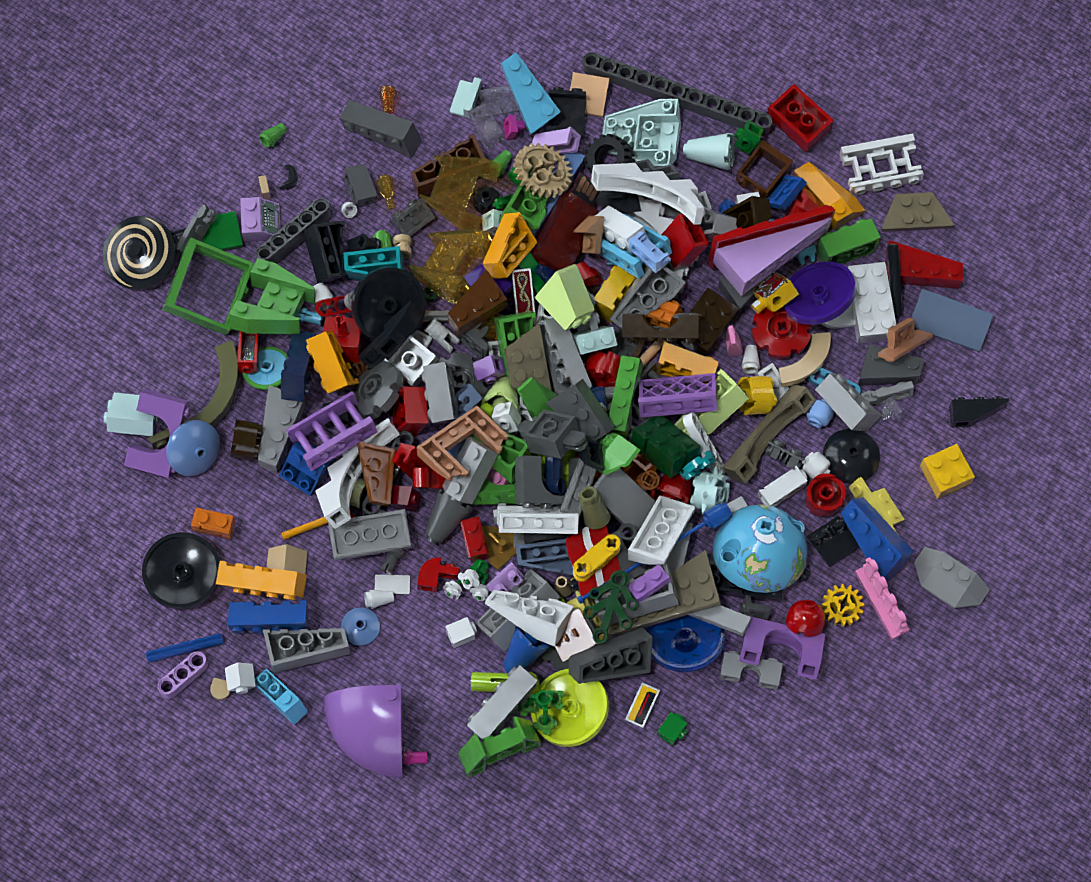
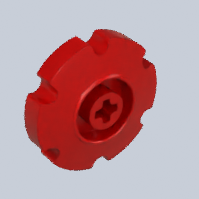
M784 306L775 312L765 307L759 314L755 313L752 324L756 326L751 331L753 342L760 351L766 349L768 356L771 358L789 359L792 352L799 355L810 341L811 334L807 333V331L811 330L812 325L794 321L788 316Z

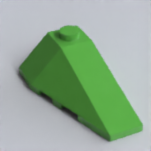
M530 377L517 389L533 421L543 409L554 411L545 403L557 394L534 378Z

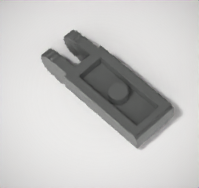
M203 204L200 206L177 243V250L183 253L190 238L202 241L210 224L214 222L217 212L212 209L209 210L207 205Z

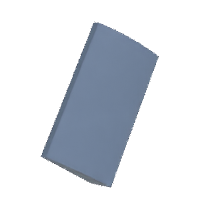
M922 289L911 318L915 319L914 329L933 333L935 337L980 352L994 314Z

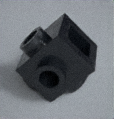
M486 184L481 188H477L472 195L473 207L482 214L492 209L496 210V206L493 207V203L496 198H499L497 190L493 187L489 188Z

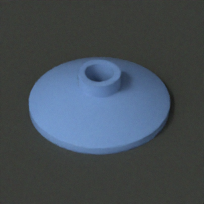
M359 607L345 614L341 622V628H344L349 643L356 646H364L372 643L377 638L380 631V622L373 611ZM358 622L364 623V626L361 628L356 625Z

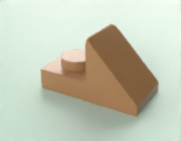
M588 216L574 230L576 233L584 234L582 253L600 254L604 216Z

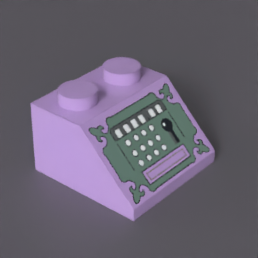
M260 197L240 198L244 242L268 240L281 229L279 203Z

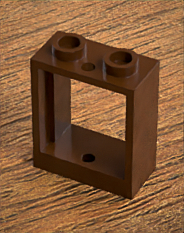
M762 141L737 172L736 181L741 187L748 188L752 193L759 192L760 197L768 198L781 182L782 177L791 169L793 160L765 141ZM760 156L781 169L767 189L746 176Z

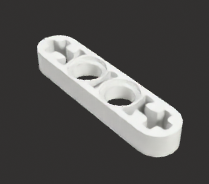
M696 414L684 415L683 422L691 438L701 445L700 454L704 458L706 456L704 453L709 450L715 456L716 463L709 467L711 473L716 466L717 473L722 471L725 474V470L722 468L724 463Z

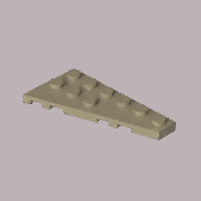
M704 550L672 572L679 605L632 618L633 626L629 630L623 629L620 626V622L611 624L608 629L609 638L641 627L645 628L721 605L707 551ZM626 620L623 623V626L627 627L629 625V620Z

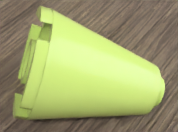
M504 375L497 379L482 399L481 405L487 403L494 408L500 403L512 401L519 412L517 388L511 387L509 376Z

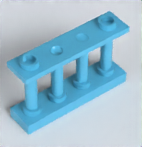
M643 225L647 238L660 250L670 255L672 253L670 240L665 235L662 236ZM602 237L601 251L598 255L638 279L644 275L642 269L644 262L637 257L634 258L632 256L634 253L627 250L622 251L618 244H611L606 237Z

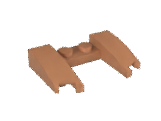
M476 405L417 446V456L447 480H451V477L459 475L467 477L469 472L447 451L473 434L485 445L500 454L502 451L501 444L503 440H508V435Z

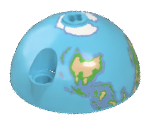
M750 505L735 511L728 521L720 525L714 537L712 549L716 566L724 577L743 589L763 593L785 589L799 579L806 567L808 549L804 535V524L774 506Z

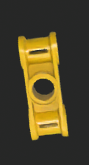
M608 535L598 544L591 547L574 563V578L577 581L584 582L601 570L619 553L620 539L616 535ZM608 544H615V548H613L612 546L608 548ZM585 568V573L582 571L578 572V569L583 570Z

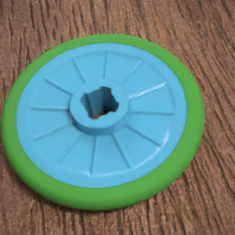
M276 347L259 348L258 372L243 373L244 379L250 386L260 390H268L269 385L273 387L280 386L281 371L284 370L283 365L287 354ZM254 351L245 360H253Z

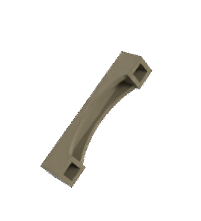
M792 385L777 402L776 406L771 409L722 468L732 480L746 484L757 471L756 465L768 446V441H771L802 413L805 414L814 404L816 399L807 387Z

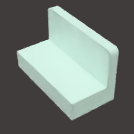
M474 77L473 83L460 80L450 108L451 114L471 119L481 90V79Z

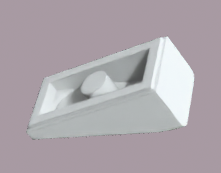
M773 363L755 373V376H766L773 379V391L777 397V402L789 389L788 386L781 387L779 372Z

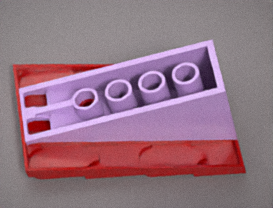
M823 205L804 213L799 211L772 222L764 221L744 229L740 227L713 237L707 264L711 269L718 268L742 296L813 242L819 240L824 233L829 232L836 210L832 206Z

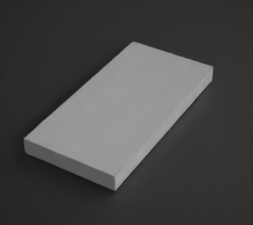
M620 468L607 475L602 474L593 486L594 489L600 494L607 510L622 524H633L636 527L637 535L656 501Z
M405 509L354 517L336 529L328 522L334 561L412 548Z

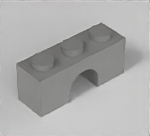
M737 651L724 652L720 680L739 683L743 671L753 670L759 677L758 687L772 690L778 689L783 665L779 660L774 658L760 659L757 666L740 662V653Z

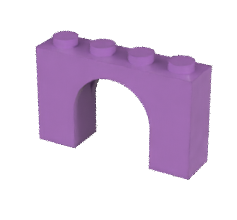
M144 389L140 392L136 411L161 418L167 424L171 437L172 433L185 423V419L190 415L191 407H188V400ZM135 444L128 447L124 466L167 478L176 473L167 460V445L165 448L157 450Z
M751 617L752 622L743 638L740 662L758 666L762 649L765 646L782 644L792 648L799 657L797 675L817 679L825 634L821 633L817 636L806 637L804 636L805 633L798 632L796 634L784 624Z

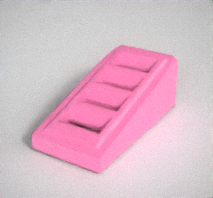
M733 325L729 326L725 339L728 356H740L743 354L741 339Z

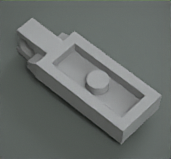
M912 381L899 382L895 386L881 387L872 392L868 390L860 395L871 405L876 404L878 406L912 397L914 386Z

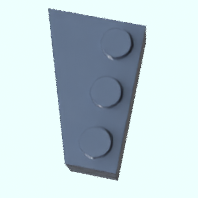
M567 538L515 546L517 566L519 568L574 577L573 567L566 548Z

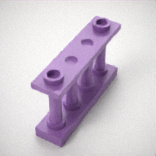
M353 391L286 429L291 442L294 443L298 440L306 451L303 458L310 471L378 432L371 417L363 419L355 408L358 402ZM349 411L357 423L349 429H346L338 417ZM331 420L340 432V434L332 439L328 437L322 428L323 425ZM315 430L323 444L313 449L305 436Z

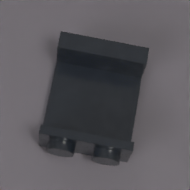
M554 87L553 90L549 89V97L560 110V114L548 122L547 132L572 127L581 135L580 139H584L586 91L580 88H572V91L564 90L562 87Z

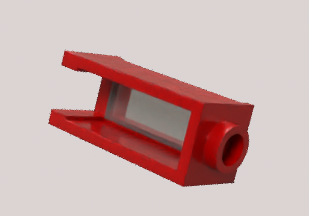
M239 331L238 372L246 374L258 372L260 334Z

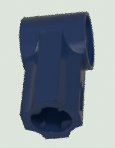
M547 456L545 457L542 483L551 494L563 495L565 491V481L562 478L563 457L558 459Z

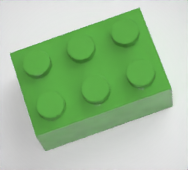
M872 218L868 220L861 219L852 226L848 227L846 225L839 228L836 232L824 233L819 239L816 254L820 262H836L843 265L876 252L881 237Z

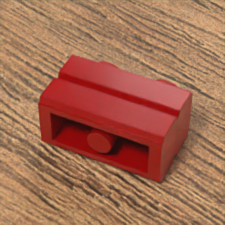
M479 516L460 521L471 563H474L477 559H489L490 556Z

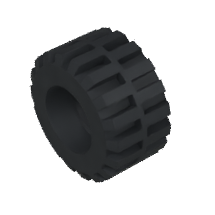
M604 134L599 135V139L595 137L593 139L594 143L588 144L589 150H585L587 157H584V162L588 163L585 166L590 170L589 173L591 175L593 165L603 164L604 155L612 149L617 151V160L614 164L635 162V159L632 158L635 156V153L632 151L631 145L627 144L628 142L612 134H607L606 136Z

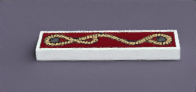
M531 268L513 270L512 281L516 313L535 312Z

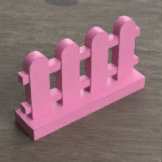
M867 558L865 560L866 564L856 570L855 574L890 639L893 640L909 632L906 623L907 619L903 611H899L895 596L888 591V584L885 578L880 576L877 563L874 559Z

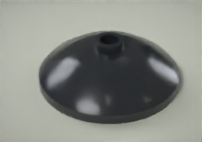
M850 428L837 431L829 437L823 448L822 455L831 463L828 468L830 470L829 474L834 475L846 484H852L860 477L864 481L868 480L879 466L880 452L877 443L864 431L851 430ZM850 450H855L856 454H851Z

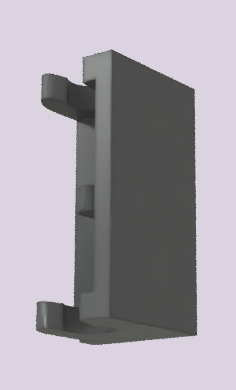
M366 164L345 169L343 177L353 204L357 208L372 204V199L377 198V193Z

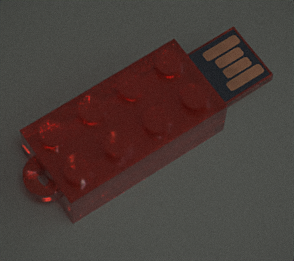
M582 172L578 174L570 192L559 196L537 239V244L530 252L546 276L574 264L583 246L584 234L576 233L574 230L588 216H595L599 213L593 206L601 191H597L591 183V179Z

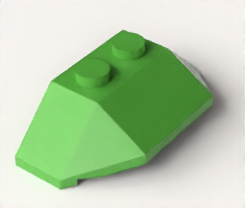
M610 432L604 435L600 443L602 444L605 469L603 472L597 471L607 475L617 471L620 467L628 466L640 452V449L619 434Z

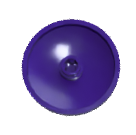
M828 261L814 263L800 269L789 279L799 294L785 304L784 309L790 318L802 324H821L837 318L850 307L856 296L857 284L852 272L840 263Z

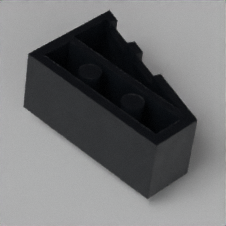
M345 220L313 224L303 231L318 284L334 283L345 276L343 243L345 242L343 227L345 226Z

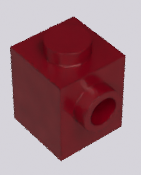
M392 485L390 505L398 510L416 511L417 505L420 503V492L413 487Z

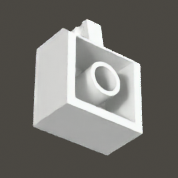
M411 335L389 360L384 359V361L390 362L402 372L403 384L407 382L412 387H417L422 381L421 373L423 366L435 364L439 360Z

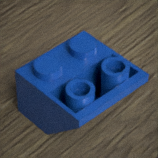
M298 441L292 446L279 477L311 496L328 474L327 467L332 465L335 458L310 471L303 458L306 451Z

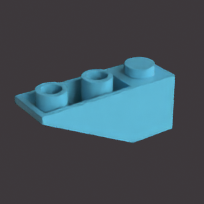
M267 668L255 678L256 687L293 725L308 713L301 700Z

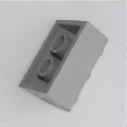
M471 435L468 436L456 460L469 472V475L467 477L462 475L451 477V480L446 479L443 484L445 492L459 502L473 504L498 453Z

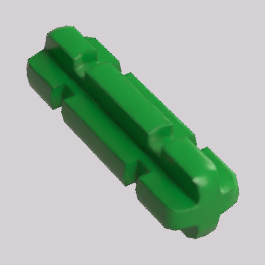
M513 194L496 198L493 207L496 206V209L505 208Z

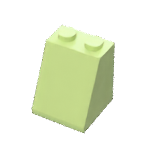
M575 264L556 271L535 296V299L564 330L572 327L575 329L580 324H586L592 318L590 315L595 310L579 269Z

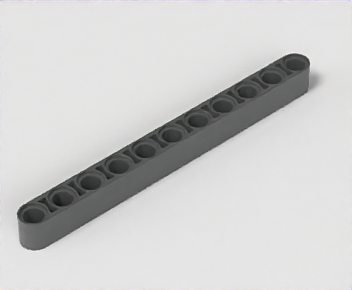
M589 52L583 57L582 69L587 75L609 78L610 83L655 99H678L680 108L737 128H743L748 120H744L742 117H748L749 121L764 129L761 136H765L770 132L772 118L767 113L597 53ZM593 62L594 65H588L587 63ZM610 68L611 71H605L604 69ZM627 74L629 77H622L621 75ZM644 80V81H646V83H643V84H642V83H639L638 81ZM661 86L663 89L659 90L656 87ZM674 92H678V93H680L681 95L676 96V95H674L673 93H674ZM695 98L698 101L692 102L690 99ZM710 104H711V105H714L715 107H714V108H710V107H708L707 105H710ZM725 111H731L732 114H727ZM759 123H765L767 126H761Z

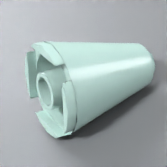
M726 133L688 140L687 144L683 146V154L686 155L687 159L724 170H731L730 166L733 167L735 147L731 144V141H735L734 134Z

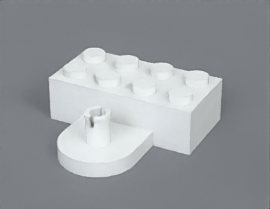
M885 262L848 266L857 284L855 299L843 314L831 321L821 323V325L830 329L855 327L857 344L888 341V329L896 325Z

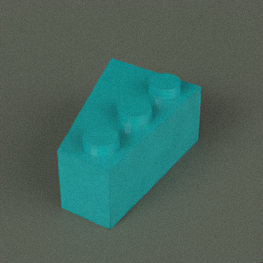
M400 246L344 253V270L349 279L360 281L369 272L382 267H395L404 270V255Z

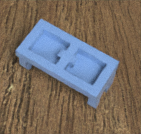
M641 231L629 240V250L652 271L657 273L671 261V258L667 252L663 253L647 238L644 231Z

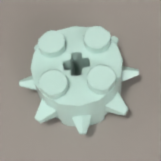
M716 466L712 473L703 471L700 476L696 475L693 480L695 490L690 500L691 505L695 506L696 509L702 510L703 514L718 503L727 502L730 491V483H726L728 476H724L722 471L717 473Z

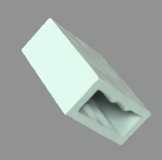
M599 326V329L571 333L579 354L617 346L613 327Z
M114 392L112 400L108 401V412L104 414V423L107 424V432L153 436L158 417L136 411L140 395Z

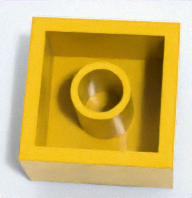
M958 444L924 458L920 464L937 499L970 485L975 478Z

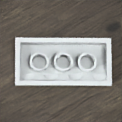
M659 495L628 549V560L651 565L665 564L695 511V506Z

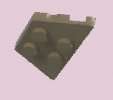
M933 192L895 194L881 232L951 229L954 225Z
M535 325L531 330L504 349L510 385L518 389L532 377L551 390L540 325Z

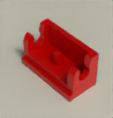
M401 443L392 460L412 480L413 468L432 469L417 456V447Z

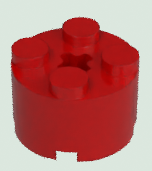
M602 350L589 352L584 367L591 384L595 387H615L621 357L610 351L607 354L601 353Z
M824 473L814 477L805 493V503L810 513L819 517H830L838 513L846 496L845 486L841 480L832 474Z

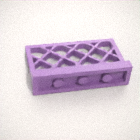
M715 373L640 380L638 398L640 417L718 411ZM712 380L707 384L702 383L703 381ZM684 383H691L688 386L683 385ZM666 384H671V386L668 387V388L665 387L664 385H666ZM645 386H653L649 390L644 388ZM696 386L700 387L697 391L693 389ZM677 388L681 389L678 393L674 391ZM657 390L663 391V392H661L660 394L654 393V392H656Z

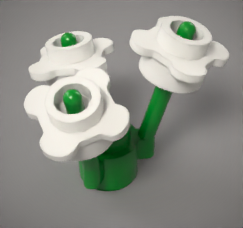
M480 559L475 560L469 569L464 573L460 572L458 574L459 580L457 582L451 580L445 583L443 586L445 594L457 600L462 592L460 585L463 584L464 588L470 589L474 599L478 601L486 600L489 597V589L485 586L489 576L487 573L489 569L488 564Z

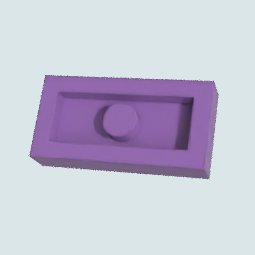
M658 564L627 587L633 597L640 603L671 582V579Z

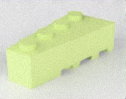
M722 369L718 371L716 379L718 411L695 413L707 435L714 432L720 424L727 420L730 415L749 399ZM686 413L681 416L675 426L691 437L683 422V416L690 414Z

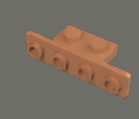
M907 318L888 329V347L878 352V357L884 358L889 362L896 361L901 356L906 355V353L933 338V333L918 329L914 331L915 319Z

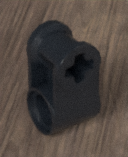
M360 234L348 240V252L381 248L380 239L369 238L366 234Z

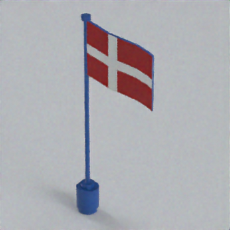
M725 502L722 504L718 503L705 511L702 518L703 522L681 535L677 542L705 525L707 528L715 529L728 521L729 517L732 516L728 505ZM607 525L599 529L585 527L578 534H574L566 539L567 553L572 567L591 547L609 535ZM617 555L584 582L578 581L581 596H578L577 600L580 604L590 597L589 592L592 588H598L610 581L611 574L620 570ZM637 562L624 571L628 573L643 563ZM579 568L578 572L582 571L585 573V568L583 570Z

